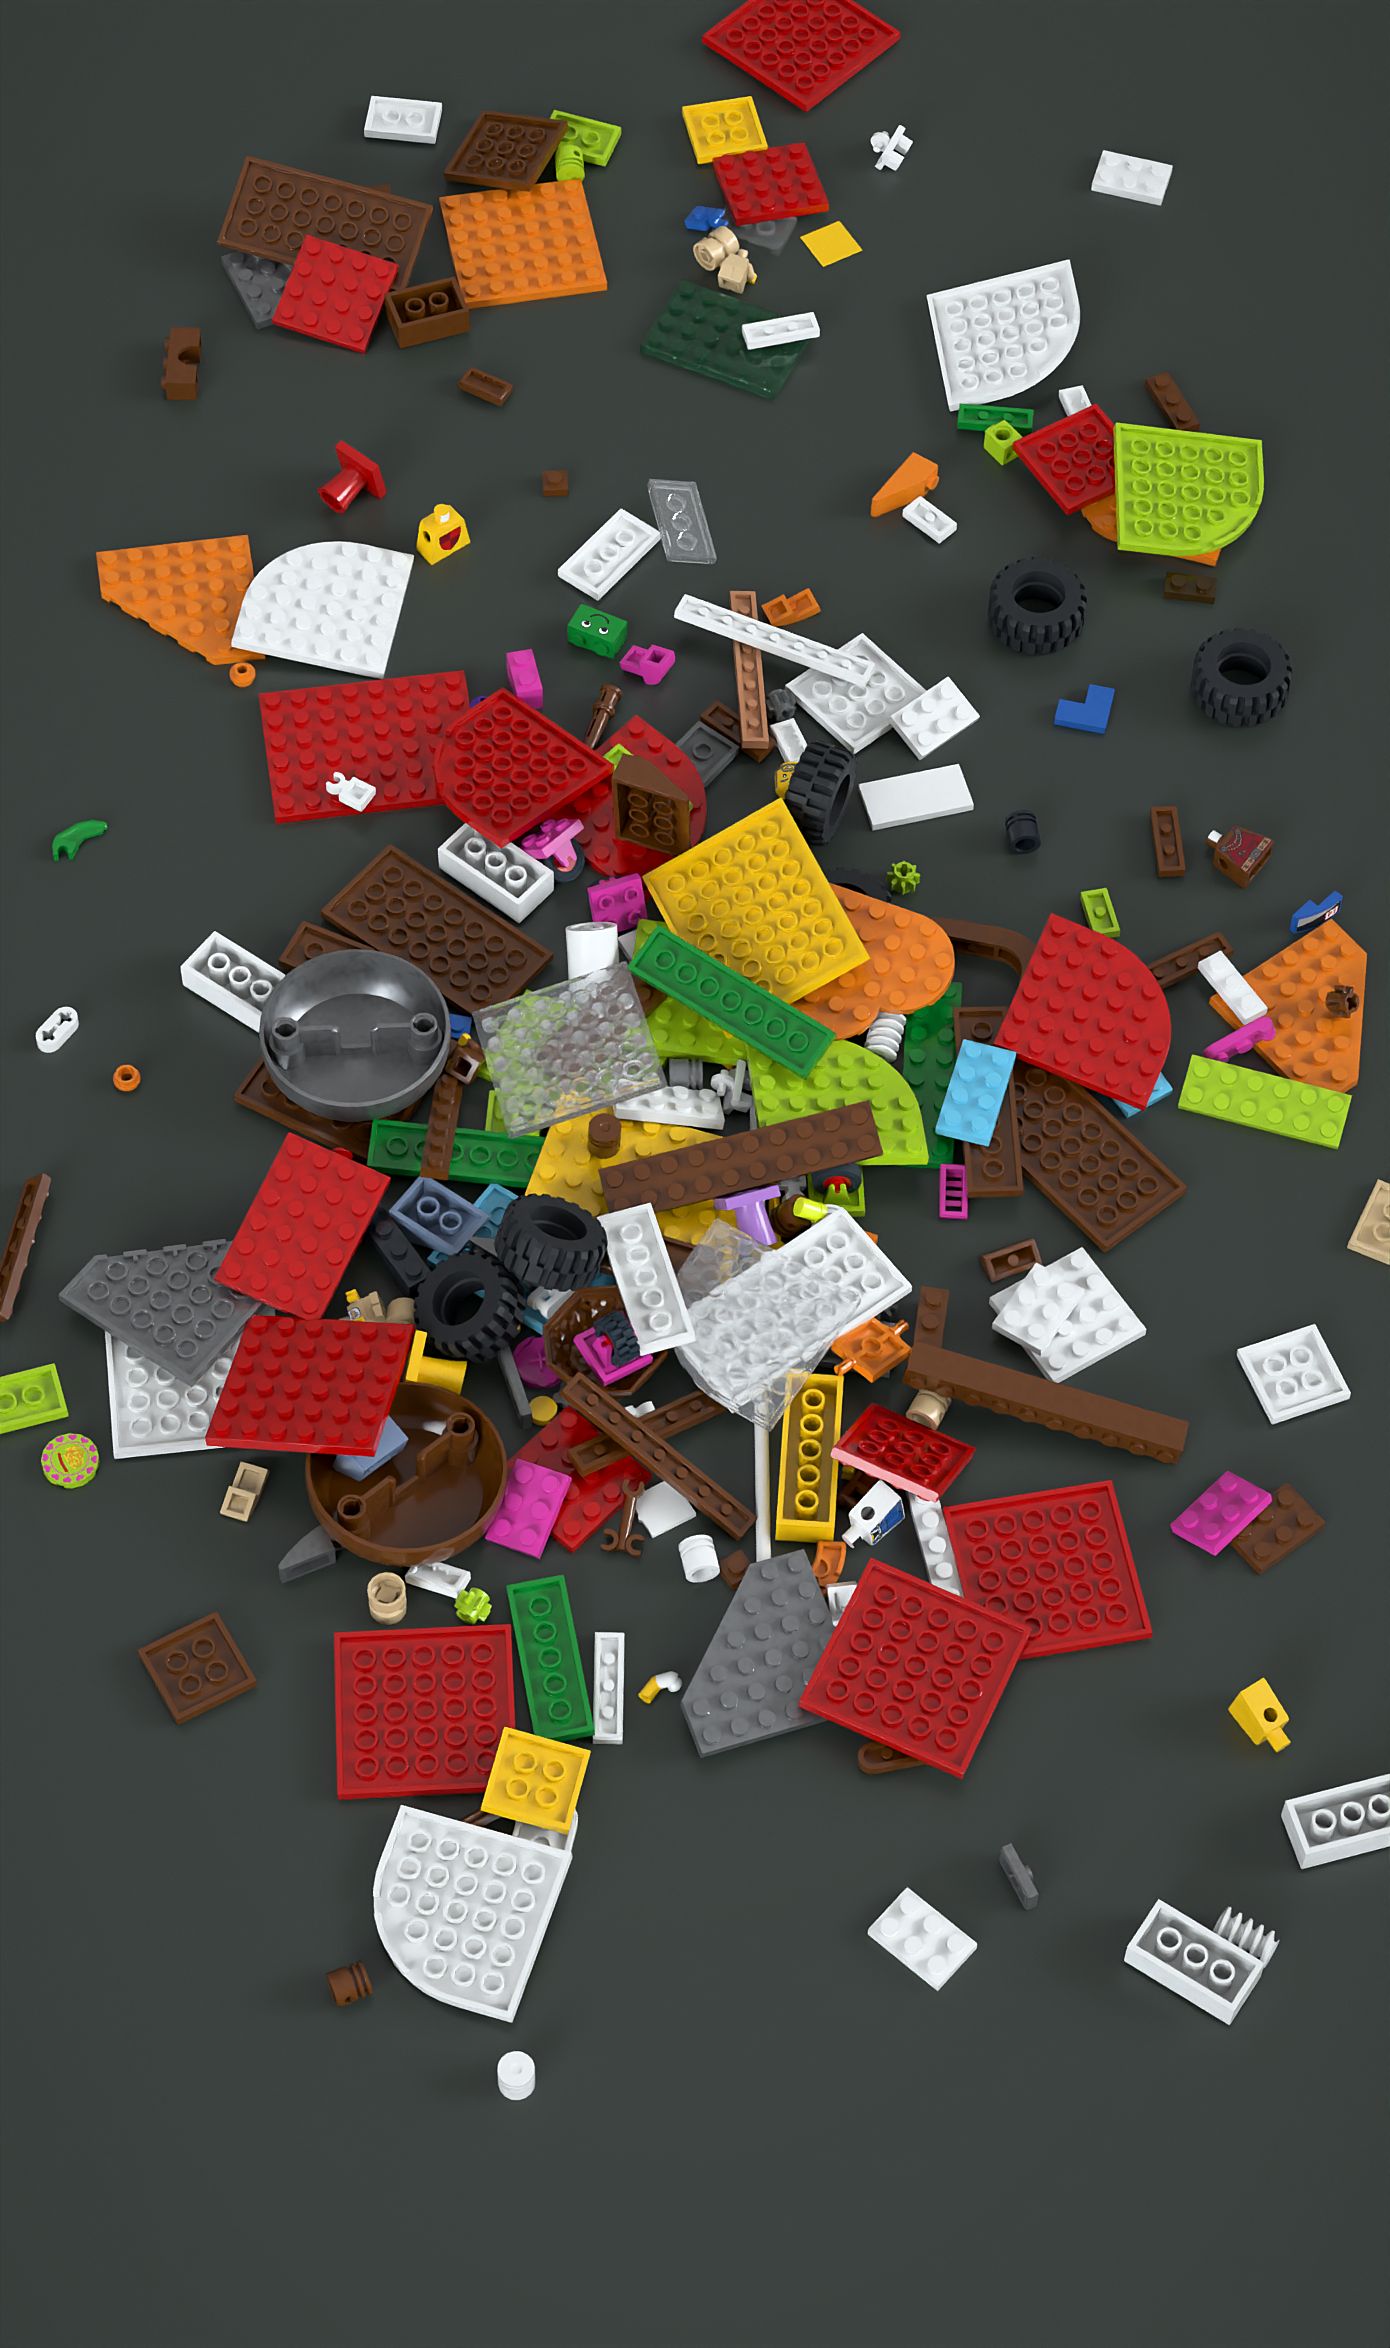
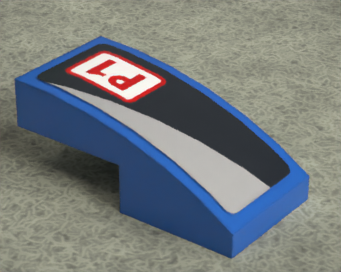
M1334 891L1318 906L1309 900L1292 915L1289 931L1293 934L1300 933L1327 922L1340 912L1343 896Z

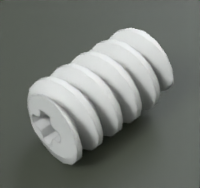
M880 1011L876 1020L869 1027L864 1048L878 1055L887 1063L894 1062L897 1056L896 1052L899 1050L898 1044L901 1042V1035L904 1032L903 1027L906 1025V1018L903 1015L888 1014Z
M1226 1908L1212 1932L1227 1939V1941L1235 1946L1238 1945L1245 1952L1249 1951V1954L1255 1958L1260 1957V1961L1265 1963L1263 1967L1265 1968L1280 1939L1277 1942L1274 1941L1275 1931L1272 1930L1264 1936V1925L1261 1924L1253 1930V1919L1250 1918L1246 1923L1242 1924V1913L1239 1912L1234 1918H1231L1232 1908Z

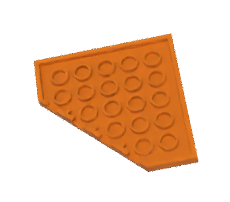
M248 535L96 552L101 596L109 603L113 601L121 606L122 610L136 619L141 618L145 620L151 628L165 636L170 635L178 640V644L193 653H200L206 657V661L213 665L266 659L265 654L231 647L245 594L254 580Z
M1333 919L1328 920L1244 975L1243 978L1267 1006V1013L1261 1017L1270 1018L1276 1031L1274 1039L1271 1041L1261 1040L1253 1044L1252 1048L1282 1078L1345 1093L1356 1086L1358 1082L1367 953ZM1334 985L1354 987L1353 992L1359 996V1007L1357 1011L1350 1013V1018L1332 1017V1011L1326 1007L1327 993L1334 991ZM1218 993L1210 997L1209 1004L1236 1031L1246 1026L1243 1025Z

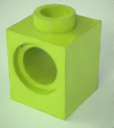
M1003 420L996 425H991L985 431L984 448L1003 466L1018 457L1012 446L1014 441L1023 437L1008 422Z

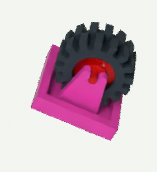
M618 1310L595 1320L593 1328L576 1335L574 1338V1343L602 1387L652 1363L653 1360L651 1354L640 1356V1345L637 1343L638 1338L634 1333L635 1331L624 1312L620 1314Z

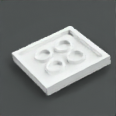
M1315 1324L1238 1349L1237 1357L1271 1424L1350 1398L1351 1392Z

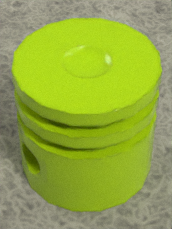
M565 145L556 150L555 168L558 181L581 179L583 181L585 178L583 152L579 147Z

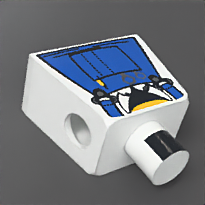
M880 1479L850 1511L851 1527L842 1535L844 1541L852 1548H855L863 1539L870 1545L876 1544L905 1518L901 1497Z

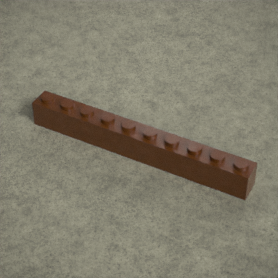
M915 1340L910 1350L902 1383L908 1384L914 1389L932 1391L941 1397H952L962 1400L971 1406L979 1405L989 1408L998 1414H1009L1019 1417L1025 1422L1043 1424L1052 1430H1063L1083 1439L1090 1438L1100 1441L1109 1447L1116 1446L1127 1449L1136 1455H1147L1156 1458L1163 1463H1177L1183 1452L1189 1422Z

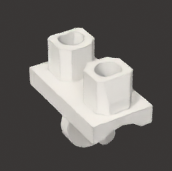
M899 125L891 139L886 131L873 134L871 138L873 150L875 152L883 151L875 165L876 168L881 170L886 165L895 171L897 170L904 157L893 150L895 149L905 155L913 141L902 135L906 128Z
M740 1059L737 1061L735 1069L730 1071L721 1070L720 1074L712 1076L711 1086L717 1090V1095L724 1096L722 1110L727 1115L733 1109L746 1113L753 1102V1096L742 1092V1089L748 1091L752 1089L749 1071L745 1070L747 1062Z

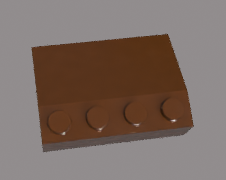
M623 753L612 776L616 838L675 857L691 849L689 796L650 761L638 755Z

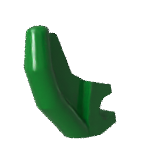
M98 820L82 821L57 834L52 844L54 861H59V853L67 852L69 859H73L79 849V845L85 839L103 834L104 830H107V823Z

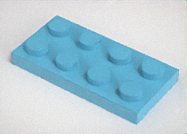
M963 1039L936 1125L935 1134L989 1147L1017 1052Z

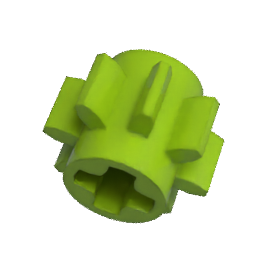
M906 861L892 864L891 872H887V882H891L890 890H895L901 893V895L910 891L914 892L915 885L920 883V874L916 873V865H911Z
M471 1588L468 1593L462 1589L454 1605L458 1608L456 1611L457 1616L468 1624H475L477 1619L484 1622L492 1605L488 1604L489 1596L478 1588Z

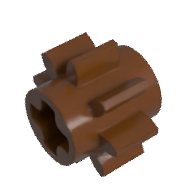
M1334 985V991L1327 993L1325 1003L1328 1010L1332 1011V1017L1350 1018V1013L1357 1011L1359 996L1353 992L1354 987Z

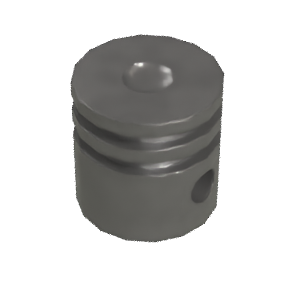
M669 1059V1087L683 1086L687 1089L702 1090V1059H699V1061H695V1059H692V1061H689V1059Z

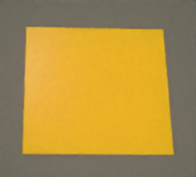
M840 221L800 237L823 267L863 251Z

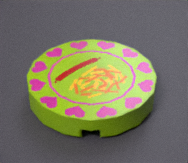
M71 1433L58 1436L50 1441L43 1450L41 1458L44 1475L56 1486L58 1484L64 1486V1488L71 1489L83 1486L92 1480L96 1470L99 1468L100 1462L94 1443L81 1434Z

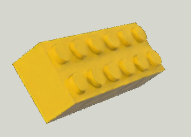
M787 1372L775 1540L817 1543V1541H833L839 1460L830 1455L833 1446L840 1440L844 1376Z

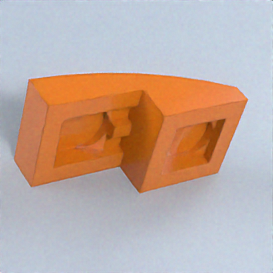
M809 588L788 599L783 594L761 606L769 622L774 627L795 623L821 612Z

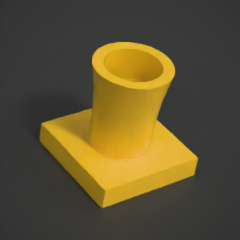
M416 1330L408 1355L403 1382L431 1384L460 1395L467 1361H451L423 1356L427 1332Z

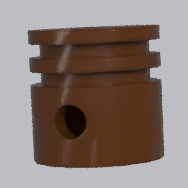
M602 1113L594 1116L589 1122L587 1147L589 1152L597 1158H611L620 1150L622 1126L615 1116Z
M795 1194L771 1210L769 1221L771 1227L778 1235L791 1237L812 1223L810 1220L795 1216L793 1213L796 1200L799 1197L808 1199L806 1196Z
M361 1960L356 1961L357 1965H354V1963L349 1964V1968L343 1966L325 1973L330 1992L338 2008L359 2000V1996L362 1999L366 1997L365 1994L373 1995L367 1972Z

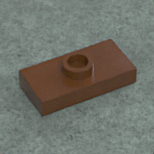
M470 366L459 380L458 388L498 406H502L512 393L513 384Z

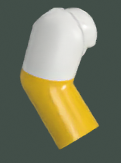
M669 1671L655 1675L638 1695L644 1702L651 1703L661 1689L667 1687L670 1692H676L681 1688L683 1682L678 1678L676 1672Z

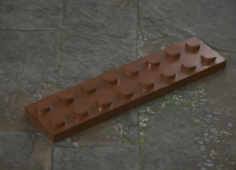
M1007 1006L953 1007L956 1061L963 1039L993 1046L1008 1012ZM1013 1069L989 1147L963 1140L967 1198L1023 1196Z

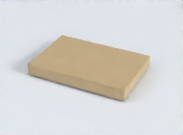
M1378 1179L1348 1242L1347 1248L1390 1265V1184Z

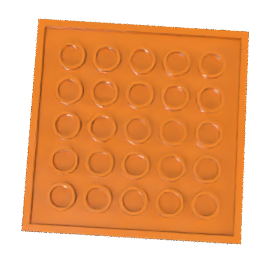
M581 179L535 184L530 192L497 189L439 197V205L457 283L468 309L607 290V280Z

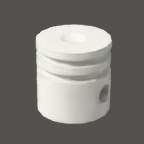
M691 1536L679 1544V1552L688 1581L704 1582L713 1579L719 1574L720 1568L713 1540L710 1536Z
M520 2051L507 2053L501 2058L498 2063L497 2072L498 2085L502 2094L511 2100H521L529 2096L535 2087V2066L533 2060L527 2054Z

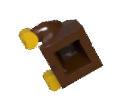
M463 1033L458 1040V1044L465 1046V1048L458 1047L452 1059L448 1060L445 1071L469 1085L475 1081L487 1055L483 1053L482 1047L470 1038L469 1034Z

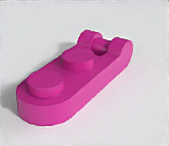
M1268 1017L1256 1019L1207 1047L1203 1051L1202 1056L1226 1063L1230 1057L1237 1053L1242 1054L1249 1051L1253 1044L1261 1040L1271 1041L1276 1036L1271 1019Z

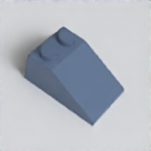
M420 1176L389 1210L390 1217L407 1240L448 1255L460 1254L469 1243L470 1237H474L490 1219V1215L437 1181Z

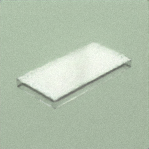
M649 479L647 488L667 561L715 564L717 556L696 482Z

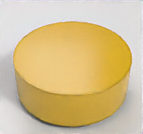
M539 1396L534 1398L529 1404L532 1411V1422L536 1425L546 1426L557 1416V1405L550 1397Z

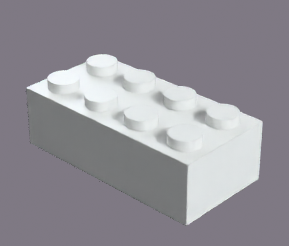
M466 823L438 848L440 869L518 923L554 891V872L513 843H509L501 849Z
M216 931L181 966L182 981L185 987L259 1032L263 1007L270 993L286 976Z
M1390 1774L1285 1801L1281 1817L1301 1869L1390 1846Z
M1159 1899L1127 1946L1124 1961L1228 2025L1231 2024L1260 1979L1265 1964Z

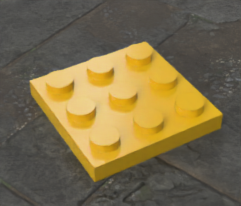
M752 96L682 107V115L698 164L712 162L713 158L721 157L722 155H735L746 151L755 152L768 149Z
M504 1727L481 1811L568 1835L591 1751Z

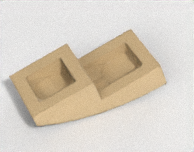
M240 1462L233 1485L228 1488L220 1514L248 1522L260 1499L270 1473L269 1470Z

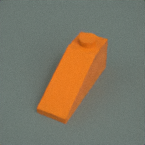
M913 452L872 498L871 516L878 517L909 504L919 496L923 498L929 490L935 489L939 481L937 476L938 465Z

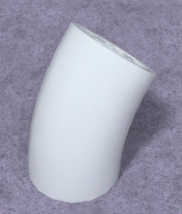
M588 922L566 927L569 993L571 999L582 1008L619 973L617 924Z

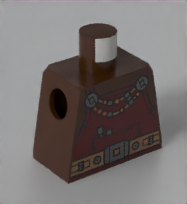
M1234 826L1226 836L1213 830L1208 836L1206 844L1216 849L1213 865L1240 887L1246 889L1271 857L1274 840L1242 827Z

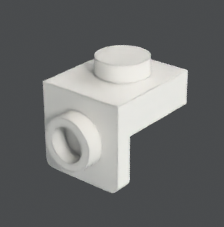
M856 1581L827 1584L828 1608L834 1626H837L857 1586Z

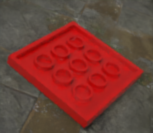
M805 142L770 147L767 150L755 152L746 151L741 154L722 155L712 159L714 171L735 226L829 211V202Z
M306 234L272 322L275 325L365 354L385 305L384 294L390 292L399 269L398 264Z
M1097 404L1013 442L1012 449L1067 516L1116 493L1113 434L1115 425Z
M872 1402L833 1446L830 1456L839 1460L843 1465L853 1466L864 1471L870 1477L887 1481L897 1489L907 1490L916 1494L924 1501L936 1503L973 1458L976 1448Z
M568 1405L507 1461V1482L517 1458L572 1478L550 1535L573 1554L624 1506L626 1499L622 1487L624 1480L629 1479L628 1489L635 1492L638 1490L640 1482H644V1486H646L652 1480V1474L631 1456H627L589 1475L581 1477L567 1458V1452L569 1449L603 1433Z

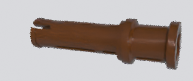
M604 684L600 688V697L592 707L593 717L582 741L594 751L600 741L606 723L614 717L616 703L621 700L623 695L619 688L610 684Z

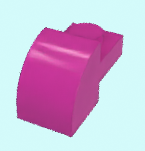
M653 644L648 650L633 645L620 661L622 670L643 676L645 684L654 685L659 683L673 666L675 654L672 650Z

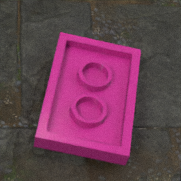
M517 1458L506 1485L499 1513L489 1527L485 1539L540 1559L572 1478Z
M1226 1471L1170 1524L1172 1532L1216 1556L1272 1502L1271 1494Z

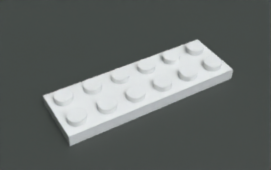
M651 1203L596 1217L606 1231L608 1240L607 1255L630 1325L633 1327L634 1333L638 1338L637 1343L640 1345V1356L696 1341L695 1333Z

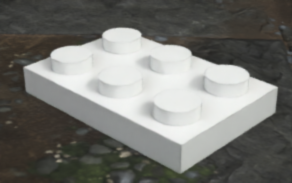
M371 96L364 128V137L435 144L442 113V103Z
M1103 150L1091 190L1161 206L1173 165Z
M947 677L894 713L888 721L917 758L921 760L972 725L980 716L952 680Z
M1036 1263L992 1323V1329L1041 1356L1083 1297L1085 1289Z
M908 1887L868 1929L869 1936L937 1991L977 1949V1943Z

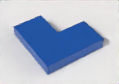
M1090 684L1085 704L1059 699L1054 724L1105 734L1115 689Z

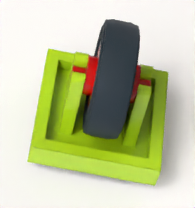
M851 1163L807 1175L809 1200L843 1207L851 1217H865L862 1165Z

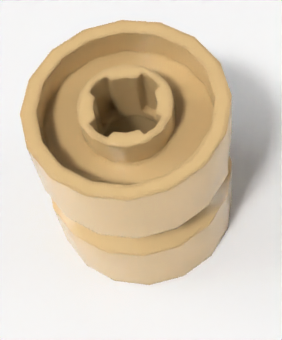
M719 226L708 235V238L704 237L693 247L697 261L709 271L720 266L721 262L730 253L736 254L739 251V243L736 236L725 226Z
M384 1572L376 1575L369 1582L367 1589L370 1614L375 1621L381 1624H395L403 1619L407 1611L404 1581L394 1573Z

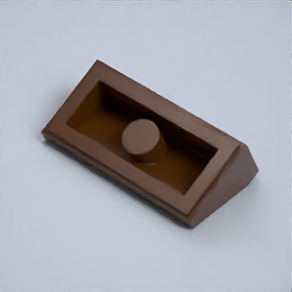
M1028 1238L978 1256L991 1283L1031 1269L1036 1263L1042 1265L1034 1238Z

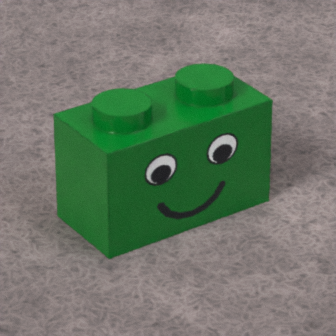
M584 604L579 606L568 624V642L612 659L615 658L627 639V621Z

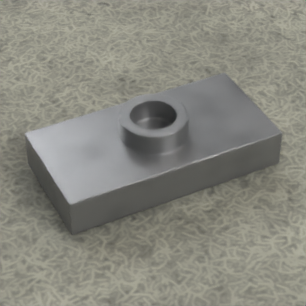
M1011 1843L1003 1846L999 1862L1026 1910L1032 1909L1037 1906L1039 1896L1032 1883V1872L1027 1864H1022Z

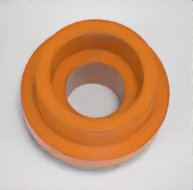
M244 662L235 664L229 672L231 681L239 687L249 686L256 676L254 667Z
M131 1065L120 1066L113 1075L114 1085L121 1091L134 1090L141 1081L139 1071Z

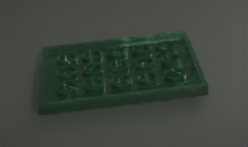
M681 279L641 342L640 352L774 400L811 338L748 350L742 333V325L787 316Z

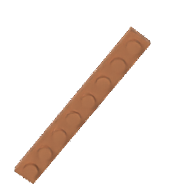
M730 591V611L758 621L755 591ZM733 639L742 748L768 749L769 738L761 649Z

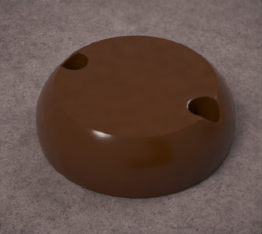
M399 1382L388 1415L408 1438L404 1449L360 1482L336 1471L332 1467L337 1457L336 1454L307 1453L305 1482L309 1501L316 1518L326 1532L344 1548L359 1557L378 1564L395 1567H419L451 1558L473 1545L485 1534L499 1513L505 1495L507 1457L504 1444L495 1426L472 1402L455 1392L439 1386L418 1382Z

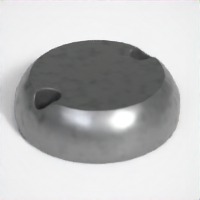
M350 949L320 955L290 971L275 986L263 1007L260 1018L259 1037L266 1068L274 1083L290 1100L305 1110L321 1117L338 1121L361 1122L395 1114L413 1104L431 1088L440 1076L447 1060L451 1027L445 999L439 988L421 969L402 958L385 952Z

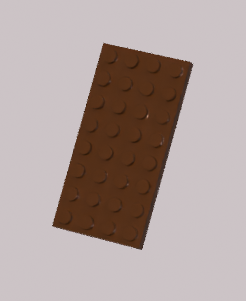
M246 155L217 243L221 247L294 266L307 234L398 264L399 269L390 289V292L408 287L433 206Z
M389 844L320 910L323 919L357 942L374 948L375 951L385 952L402 958L421 969L439 988L446 1003L465 1016L472 1017V1020L484 1029L554 960V953L392 844Z
M1020 1059L1015 1061L1013 1076L1022 1173L1104 1253L1187 1192V1186L1080 1084Z

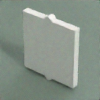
M665 1481L644 1491V1494L637 1499L635 1512L638 1515V1522L643 1523L652 1538L696 1517V1512L688 1500Z

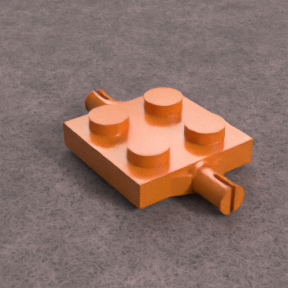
M873 1317L838 1337L832 1342L831 1350L844 1361L834 1366L835 1373L838 1376H843L849 1370L854 1369L871 1383L908 1358L911 1347L899 1336L909 1329L908 1323H904L905 1320H900L894 1326L889 1327Z

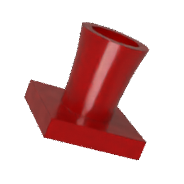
M341 440L335 446V450L342 470L318 488V493L331 509L337 513L344 514L362 488L379 499L387 491L379 465Z

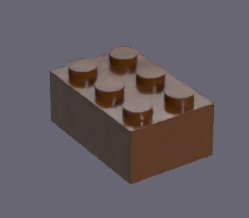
M455 276L384 294L385 314L400 349L470 331L469 309Z

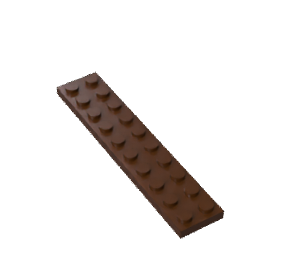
M867 1100L598 1169L609 1214L651 1203L654 1214L882 1156L883 1150L870 1102Z

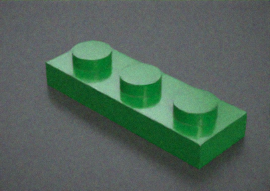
M959 403L957 429L986 431L991 425H996L1005 420L1019 434L1029 435L1032 433L1034 410Z

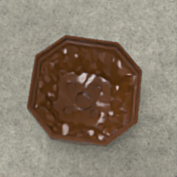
M618 1285L581 1288L576 1290L542 1326L546 1366L567 1384L580 1371L615 1401H619L621 1398H628L653 1375L667 1357V1349L650 1353L653 1357L652 1363L602 1387L574 1343V1338L576 1335L593 1328L595 1320L613 1311L618 1310L620 1314L624 1312L627 1318L628 1316Z

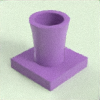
M769 1184L713 1199L714 1207L717 1210L734 1209L739 1233L740 1251L760 1248L778 1242L764 1205V1200L781 1196L778 1185Z

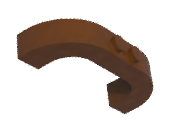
M930 918L945 931L951 941L954 953L1002 961L1010 965L1017 972L1021 982L1036 948V945L1030 939L1018 932L991 924H978L964 919Z

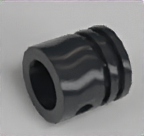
M1019 810L1006 817L1005 826L1009 847L1012 852L1028 854L1040 847L1041 839L1036 816L1033 812Z

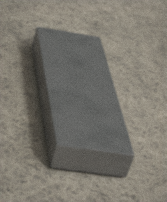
M508 1346L505 1350L500 1349L498 1351V1361L520 1426L524 1430L533 1427L532 1411L510 1347Z

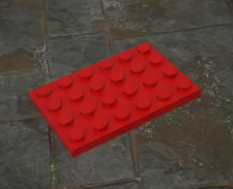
M289 1132L214 1278L215 1282L293 1317L306 1320L313 1318L322 1319L391 1181V1177Z

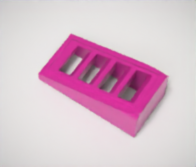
M941 1164L939 1168V1218L967 1220L968 1198L965 1165ZM946 1177L961 1178V1181H946ZM946 1187H961V1191H947ZM946 1196L961 1197V1201L946 1200ZM945 1206L961 1207V1212L945 1211Z

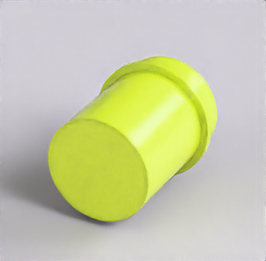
M799 1197L794 1204L793 1213L795 1216L810 1220L812 1223H819L826 1218L827 1206L822 1202Z

